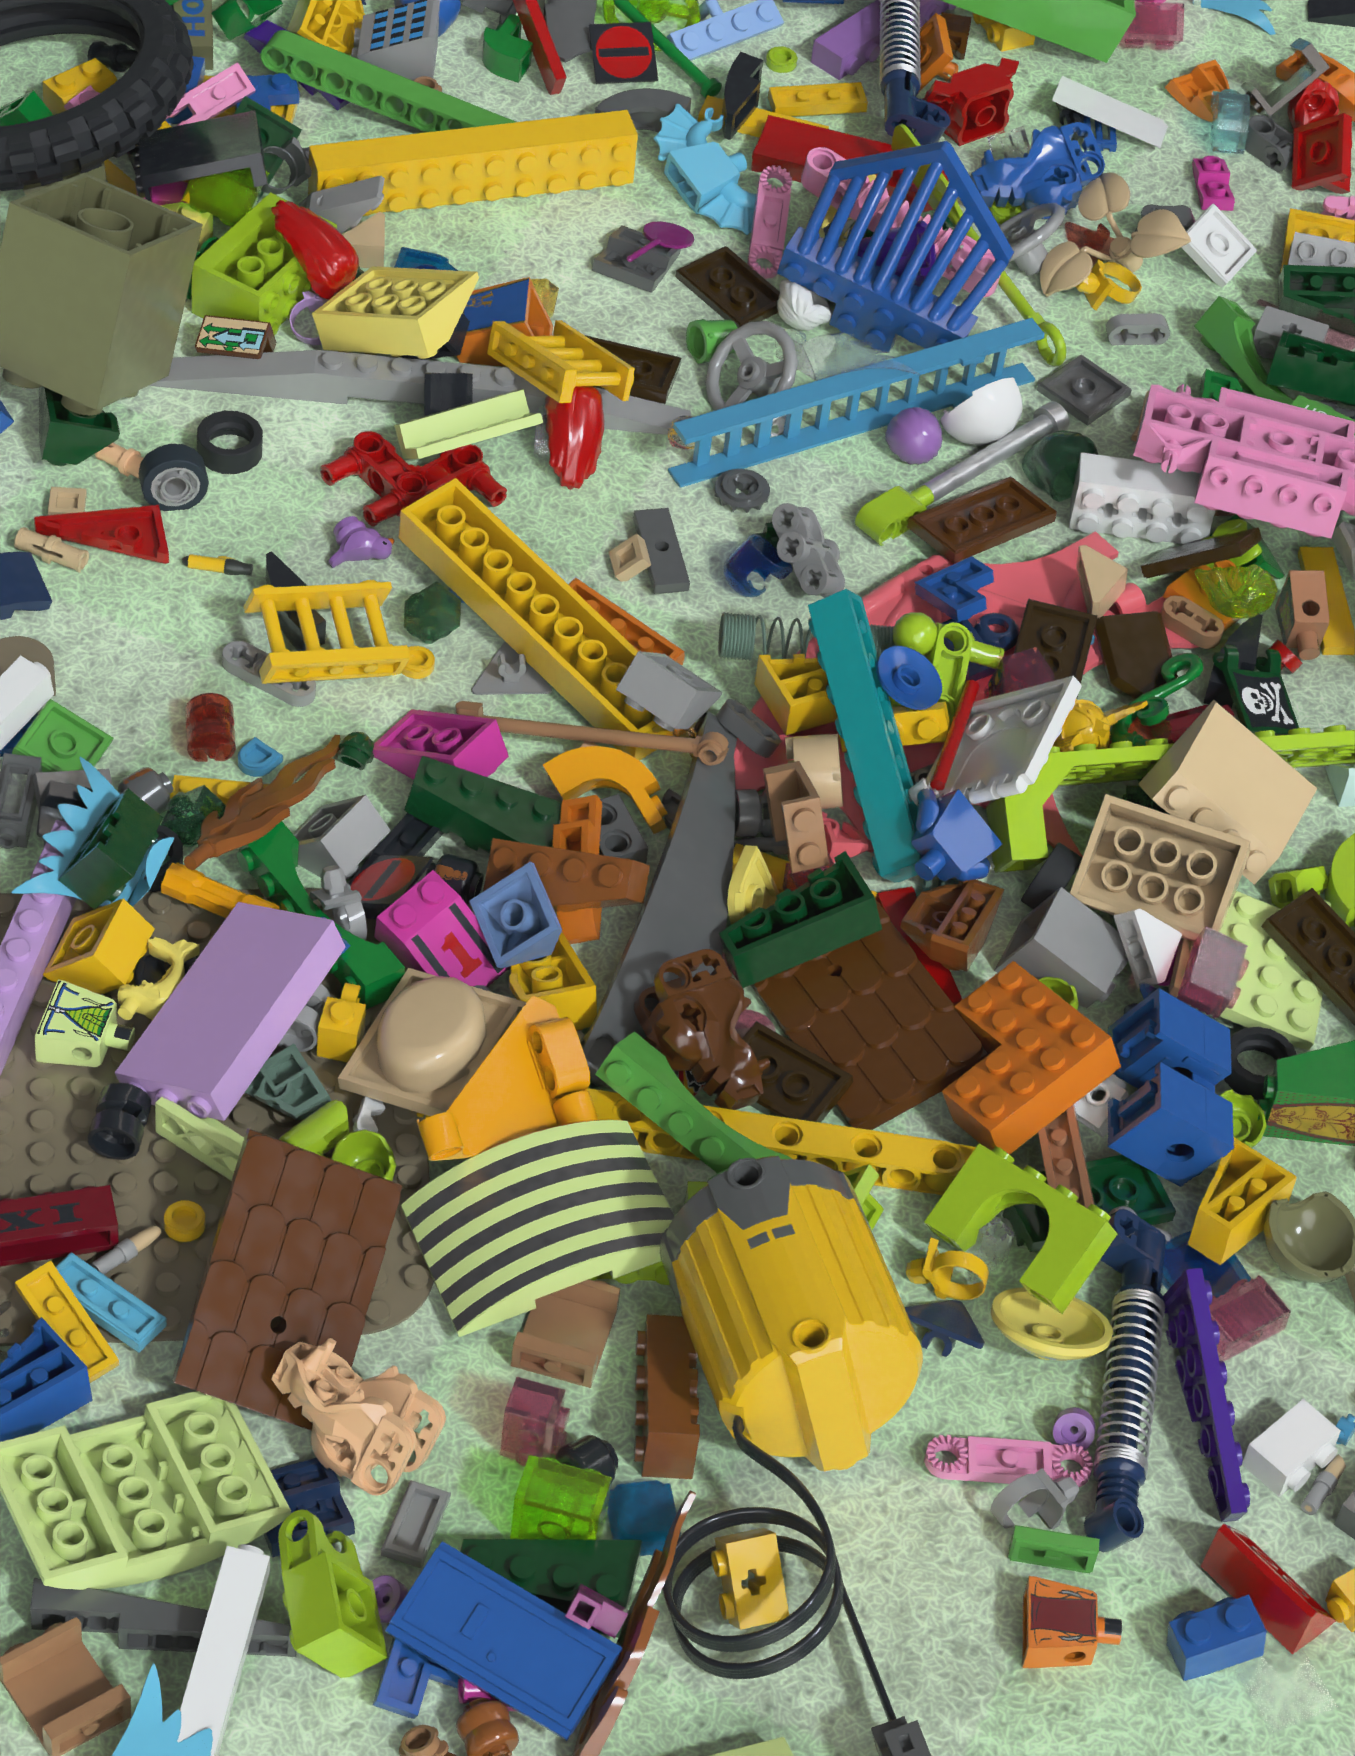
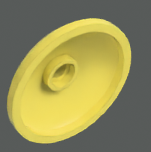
M1024 1287L999 1293L994 1298L991 1307V1317L1000 1332L1024 1351L1044 1360L1067 1361L1092 1357L1104 1351L1110 1345L1113 1335V1328L1109 1320L1099 1310L1075 1297L1064 1313L1061 1314L1030 1295Z

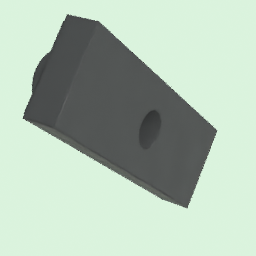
M669 508L634 510L633 521L637 534L645 540L651 566L647 570L654 594L689 591L690 580Z

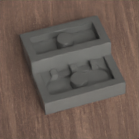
M622 225L609 236L607 248L594 259L592 271L652 293L678 258L681 249L657 245L634 261L628 262L627 257L651 241L642 232Z

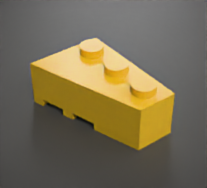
M793 654L792 659H771L770 655L758 656L754 685L785 735L836 720L837 712L835 706L829 700L826 692V686L829 685L827 675L821 668L818 658L805 659V654Z

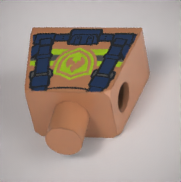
M1289 570L1275 605L1283 644L1287 648H1298L1301 659L1312 660L1320 655L1319 647L1329 626L1324 571Z

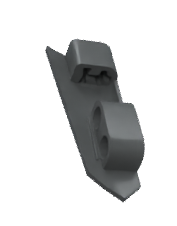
M545 0L543 17L560 61L566 63L579 55L590 52L589 24H594L597 0Z

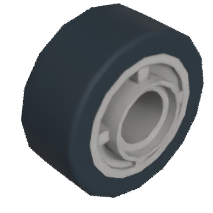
M184 444L159 446L149 452L140 463L138 475L144 499L150 505H159L161 511L190 509L200 503L207 493L209 481L203 457L189 446Z

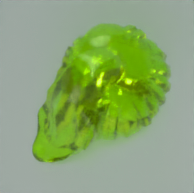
M1256 564L1248 567L1232 566L1226 568L1215 567L1211 570L1196 569L1194 572L1198 582L1206 592L1213 609L1227 617L1250 619L1266 612L1276 598L1278 589L1274 578L1268 574V571L1263 570Z

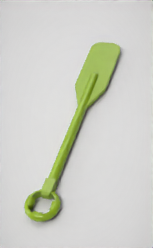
M900 124L895 127L891 144L892 151L921 146L906 125ZM930 164L921 165L913 180L918 189ZM942 173L927 201L933 210L937 208L949 184ZM957 199L948 214V218L954 227L963 215ZM971 226L966 235L978 241L980 237ZM1003 271L998 285L1024 320L1033 318L1045 333L1044 339L1036 341L1042 358L1051 366L1062 365L1066 359L1067 350L1060 330L1054 324L1046 322L1039 312L1033 310L1007 273ZM1047 335H1049L1054 343L1055 354L1048 346Z

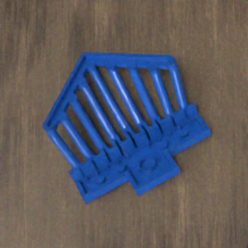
M947 141L835 162L829 172L806 229L799 226L785 247L777 274L836 303L829 325L868 344L872 348L889 353L897 335L924 349L968 337L978 320V317L972 314L973 310L1006 269L1013 257L1014 251L953 146ZM930 164L882 266L875 265L884 241L920 166ZM904 169L863 257L857 256L861 240L893 175V171ZM944 171L949 179L947 190L901 277L895 275L901 255L941 172ZM877 174L844 247H839L840 235L866 182L867 176ZM851 179L825 238L820 237L819 230L841 180ZM959 196L966 210L921 286L918 287L914 283L919 269ZM974 222L981 234L980 238L939 297L932 294ZM990 249L995 257L994 263L961 305L956 306L952 304L982 257Z

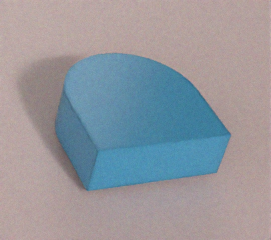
M256 737L251 739L238 752L239 769L246 775L253 777L267 775L283 762L282 754Z

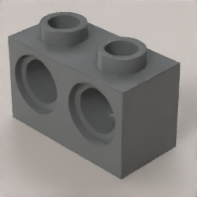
M620 795L600 799L602 801L599 855L631 859L646 864L648 846Z

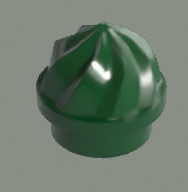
M351 732L338 745L340 752L337 758L343 764L359 770H364L366 764L371 763L374 758V743L366 733Z

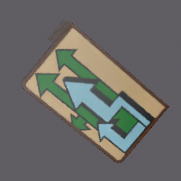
M205 315L195 348L198 353L261 359L263 353L274 352L277 342L270 322Z

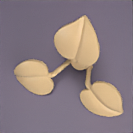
M1112 172L1103 173L1084 188L1078 200V208L1082 216L1091 221L1107 217L1116 235V238L1110 244V256L1087 246L1079 250L1078 246L1072 241L1057 245L1046 255L1040 271L1042 291L1046 297H1049L1056 292L1071 289L1082 283L1092 270L1093 262L1089 254L1106 262L1118 263L1133 273L1141 267L1143 258H1152L1174 251L1190 243L1191 238L1178 217L1173 212L1165 209L1156 210L1145 215L1138 223V232H1132L1131 239L1124 237L1112 213L1122 211L1128 206L1130 189L1120 175Z

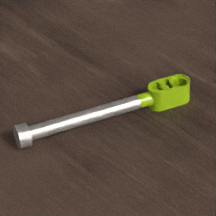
M1055 401L1046 403L1035 410L1033 420L910 493L901 486H895L866 503L856 515L855 525L880 546H883L882 542L887 539H895L910 530L907 528L909 517L926 511V507L1042 437L1047 436L1049 439H1054L1066 432L1070 426L1066 410Z

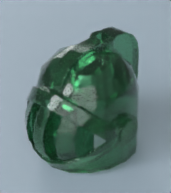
M1056 431L1042 437L1038 443L1032 446L1022 460V468L1029 481L1038 489L1050 495L1053 500L1060 502L1071 498L1081 452L1098 455L1095 443L1089 437L1078 432Z

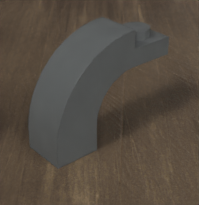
M632 89L608 97L595 108V113L628 110L636 130H651L659 133L662 128L660 118L670 115L675 109V104H680L690 113L692 98L662 89Z

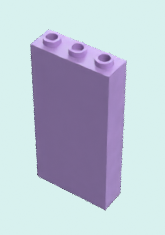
M238 902L115 1071L119 1082L141 1088L149 1095L151 1105H155V1102L163 1097L175 1102L199 1118L208 1117L225 1121L346 948L334 921Z

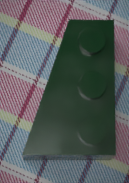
M127 788L108 804L59 878V881L94 910L105 900L112 903L125 889L126 883L134 877L146 851L158 838L159 834L156 831L163 816Z

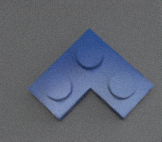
M287 74L246 75L256 89L255 93L248 98L271 111L270 106L299 104L300 93L297 81L291 79ZM242 101L234 105L235 110H237Z
M971 556L916 581L915 592L916 595L956 622L970 619L973 615L987 609L986 597L977 591L994 582L993 570Z
M393 1637L373 1706L415 1719L419 1714L429 1679L458 1689L460 1677Z

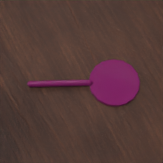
M663 221L650 222L644 226L643 234L651 242L629 255L627 261H634L657 245L674 249L690 247L694 243V235L688 229L674 223Z

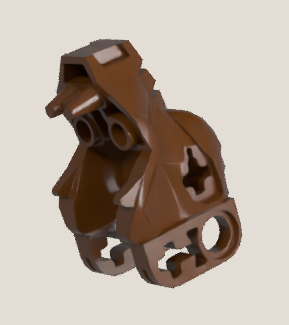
M702 949L664 962L654 975L655 986L642 991L634 1003L635 1015L646 1034L644 1040L666 1057L673 1071H691L697 1082H706L703 1090L709 1096L716 1095L714 1103L719 1108L737 1110L755 1104L764 1093L761 1075L770 1066V1061L768 1058L757 1060L750 1045L740 1037L735 1029L740 1015L751 1004V999L744 997V989L741 984L732 978V974L724 959L714 950ZM702 962L705 966L712 965L714 968L711 974L704 970L692 977L691 972L696 971ZM665 972H672L678 975L679 978L665 982L663 974ZM646 998H654L660 1002L652 1012L645 1007L644 1001Z

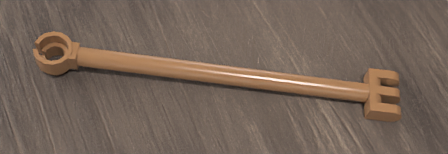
M460 701L455 705L456 713L459 715L496 719L500 732L693 753L694 757H699L704 764L710 766L724 761L729 750L727 748L729 745L727 738L718 732H709L703 735V737L696 736L694 739L486 716L483 714V703Z

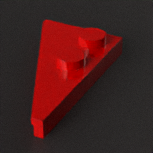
M159 505L34 517L36 533L46 536L54 535L62 540L163 564L169 563V551Z

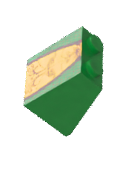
M1355 1040L1276 1060L1272 1075L1265 1076L1263 1086L1264 1099H1258L1257 1104L1265 1113L1267 1127L1263 1135L1264 1137L1355 1146Z

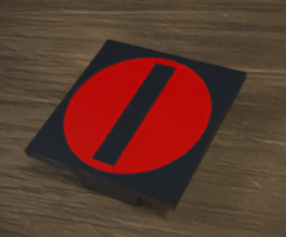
M651 22L589 24L596 84L658 81Z
M371 855L348 883L352 891L357 890L362 896L361 903L365 918L377 919V916L385 908H388L411 889L430 866L433 857Z

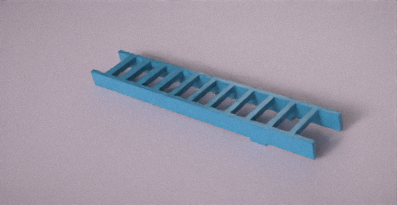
M1029 318L675 422L673 429L683 443L686 445L695 442L693 461L668 468V472L681 488L718 477L728 470L748 468L888 426L894 416L909 407H920L929 412L951 406L955 408L973 396V391L1000 379L1013 377L1017 386L1034 382L1035 377L1023 363L1003 368L1007 349L1044 339L1045 333L1033 318ZM994 353L991 372L975 377L977 364L984 362L986 355ZM956 364L964 366L962 381L946 385L949 366ZM936 371L933 389L916 394L920 375ZM907 379L904 398L887 403L890 384ZM877 388L875 406L858 412L860 394ZM848 397L845 416L829 420L831 402ZM817 406L815 425L800 429L803 410ZM786 415L783 434L770 438L773 419ZM756 424L753 443L740 447L742 429ZM726 433L723 452L710 456L712 437Z

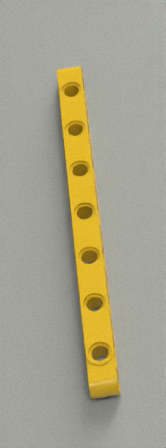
M587 1088L599 1121H628L643 1152L700 1160L619 1093ZM703 1105L733 1130L770 1150L787 1155L792 1159L820 1163L840 1172H846L870 1164L879 1174L874 1185L943 1195L976 1148L942 1140ZM417 1112V1117H424L425 1114Z

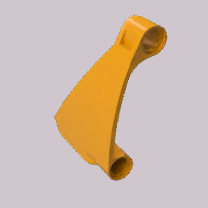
M532 995L448 1110L444 1113L427 1117L420 1122L417 1119L416 1122L428 1159L430 1161L471 1158L493 1147L531 1133L573 1123L599 1121L590 1093L587 1091L590 1085L589 1067L571 1019L568 1017L559 1018L555 1005Z

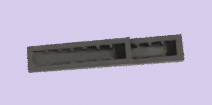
M34 1578L30 1607L32 1630H46L56 1623H65L77 1617L81 1622L82 1632L118 1633L119 1649L197 1652L208 1610L92 1588L75 1590L45 1586L42 1580ZM256 1619L247 1655L296 1657V1651L289 1638V1632L292 1630L291 1625Z

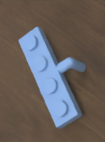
M705 0L694 11V18L703 20L709 14L712 18L672 32L666 38L692 61L781 27L784 21L773 0H757L723 13L717 0Z

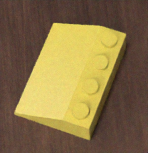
M370 267L312 313L323 350L345 353L363 352L370 355L391 354L392 357L408 355L417 356L419 359H426L436 355L437 350L450 340L479 279L478 272Z

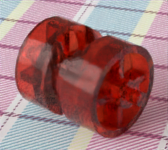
M204 693L193 697L185 707L188 754L197 762H208L207 755L210 759H215V761L228 760L236 750L234 707L232 702L227 697L216 693Z

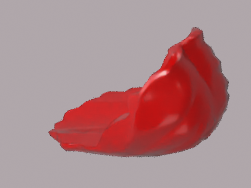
M1316 78L1289 101L1287 114L1293 130L1296 127L1338 115V92L1330 83Z
M279 200L276 206L271 208L272 213L275 215V229L291 245L294 256L307 274L312 290L319 297L331 299L355 279L359 267L358 255L350 242L333 225L312 212L309 208L297 206L290 201L284 202Z
M593 386L575 387L571 403H559L548 395L545 398V408L547 410L545 430L549 436V465L560 478V485L566 486L569 490L581 488L584 479H588L590 475L595 473L597 460L601 454L605 420L601 394Z

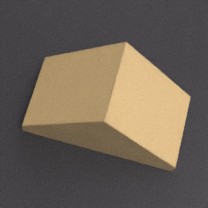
M378 212L342 234L354 247L359 258L360 268L384 267L385 214Z
M1081 545L1078 549L1076 568L1087 613L1097 615L1098 619L1108 611L1125 591L1128 569L1089 546Z

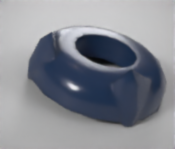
M1001 613L985 614L977 620L974 629L986 644L1003 648L1004 652L1011 649L1017 643L1019 627L1007 615ZM999 624L1007 631L996 633L990 630L988 626Z

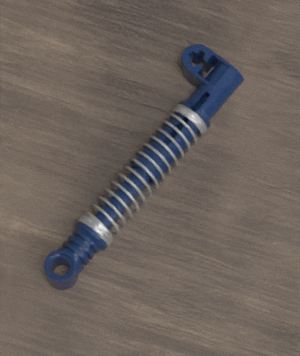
M880 0V88L884 95L885 131L893 137L895 127L904 124L920 145L939 142L950 125L949 115L941 107L916 97L921 86L920 0Z
M1119 1209L1109 1215L1111 1218L1108 1222L1116 1231L1117 1236L1100 1259L1122 1274L1120 1288L1115 1292L1112 1302L1111 1315L1113 1318L1110 1323L1115 1336L1113 1337L1112 1335L1110 1345L1108 1346L1109 1350L1106 1354L1108 1361L1105 1364V1383L1102 1387L1104 1394L1101 1397L1103 1404L1100 1408L1101 1416L1098 1421L1100 1424L1097 1431L1099 1437L1096 1441L1098 1448L1094 1454L1093 1476L1095 1481L1098 1482L1094 1511L1088 1514L1084 1521L1086 1537L1100 1539L1099 1551L1103 1553L1110 1552L1138 1538L1144 1530V1519L1137 1505L1139 1488L1144 1485L1148 1473L1147 1460L1150 1454L1148 1449L1151 1443L1154 1394L1157 1388L1158 1360L1162 1337L1161 1329L1165 1314V1300L1161 1294L1166 1248L1165 1235L1126 1209ZM1114 1392V1397H1112L1109 1393ZM1108 1396L1112 1400L1105 1401V1398ZM1145 1400L1149 1403L1146 1407L1142 1405V1402ZM1107 1407L1110 1411L1104 1412V1408ZM1145 1411L1147 1416L1143 1418L1141 1412ZM1103 1418L1107 1419L1109 1422L1103 1424ZM1144 1422L1146 1427L1142 1429L1140 1423ZM1102 1429H1104L1108 1433L1102 1435ZM1141 1433L1145 1435L1143 1440L1139 1439V1434ZM1101 1439L1107 1444L1100 1445ZM1140 1444L1144 1447L1141 1452L1137 1449Z

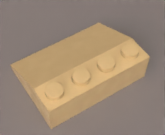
M1215 700L1209 704L1139 782V786L1170 815L1249 840L1250 854L1242 875L1254 885L1282 854L1317 790L1310 781Z
M1105 794L1070 894L1085 906L1112 915L1142 909L1182 933L1181 938L1214 948L1249 857L1250 841Z

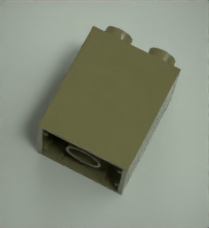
M82 173L9 202L0 247V367L4 368L3 378L10 384L22 388L46 387L62 395L61 404L66 409L82 415H97L102 412L103 407L122 398L135 397L140 389L169 376L203 224L87 173Z

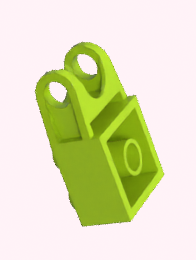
M304 1509L294 1511L283 1521L278 1537L281 1574L285 1590L282 1594V1599L289 1612L292 1629L289 1632L290 1642L297 1653L319 1664L323 1669L329 1670L340 1678L351 1677L388 1658L373 1581L362 1575L352 1539L340 1531H333L325 1535L323 1525L317 1516ZM307 1521L308 1530L306 1535L301 1540L293 1542L292 1533L298 1523ZM340 1542L342 1547L341 1553L336 1551L332 1544Z

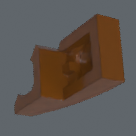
M941 12V16L946 20L952 53L958 59L964 60L972 17Z

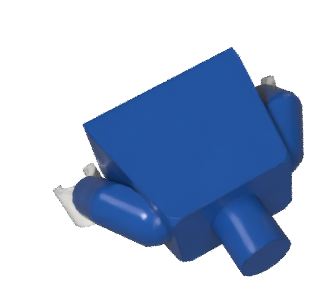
M922 778L908 790L911 799L918 805L915 825L917 830L911 841L913 847L922 858L915 864V871L921 878L928 881L932 880L936 875L943 881L954 877L961 882L985 878L989 870L995 868L994 864L990 863L986 857L997 850L1003 843L959 789L936 798L939 792L936 789H929L926 780Z

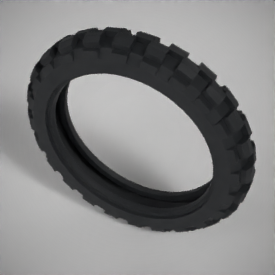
M0 0V46L45 35L90 34L116 39L131 46L138 52L129 70L113 85L92 99L74 108L43 119L0 126V191L23 189L24 185L41 183V186L63 181V177L77 172L82 174L99 168L105 160L111 157L119 158L134 149L135 144L139 142L140 138H149L162 126L161 124L166 120L167 116L172 114L184 96L194 65L192 58L193 49L187 26L171 5L165 0Z

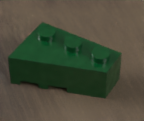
M1283 265L1278 278V309L1327 324L1331 329L1355 336V267Z

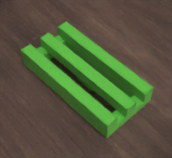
M1015 1525L1009 1545L1008 1558L1010 1561L1090 1574V1572H1093L1099 1553L1100 1539Z

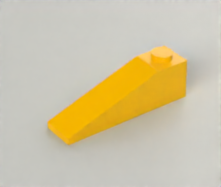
M563 932L559 936L552 955L511 966L509 985L517 1000L528 1002L533 995L555 1005L559 1018H570L576 1031L591 1027L597 1015L596 985Z

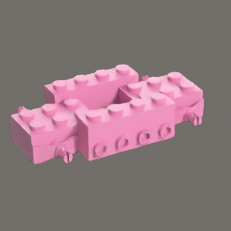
M1185 384L1179 385L1176 392L1160 385H1151L1141 418L1133 456L1142 458L1149 463H1162L1161 469L1165 473L1168 466V473H1173L1176 468L1183 472L1193 471L1201 473L1194 503L1203 505L1209 510H1223L1237 514L1244 519H1257L1269 522L1278 528L1288 527L1303 531L1313 537L1322 536L1330 539L1332 538L1341 510L1355 516L1354 421L1221 387L1218 400L1216 401L1211 398L1192 397L1190 395L1191 388L1188 385L1185 392H1183Z

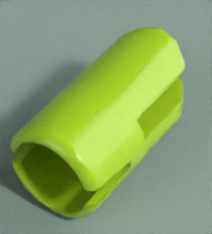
M330 1101L283 1134L279 1140L324 1155L349 1133L347 1108L341 1101Z

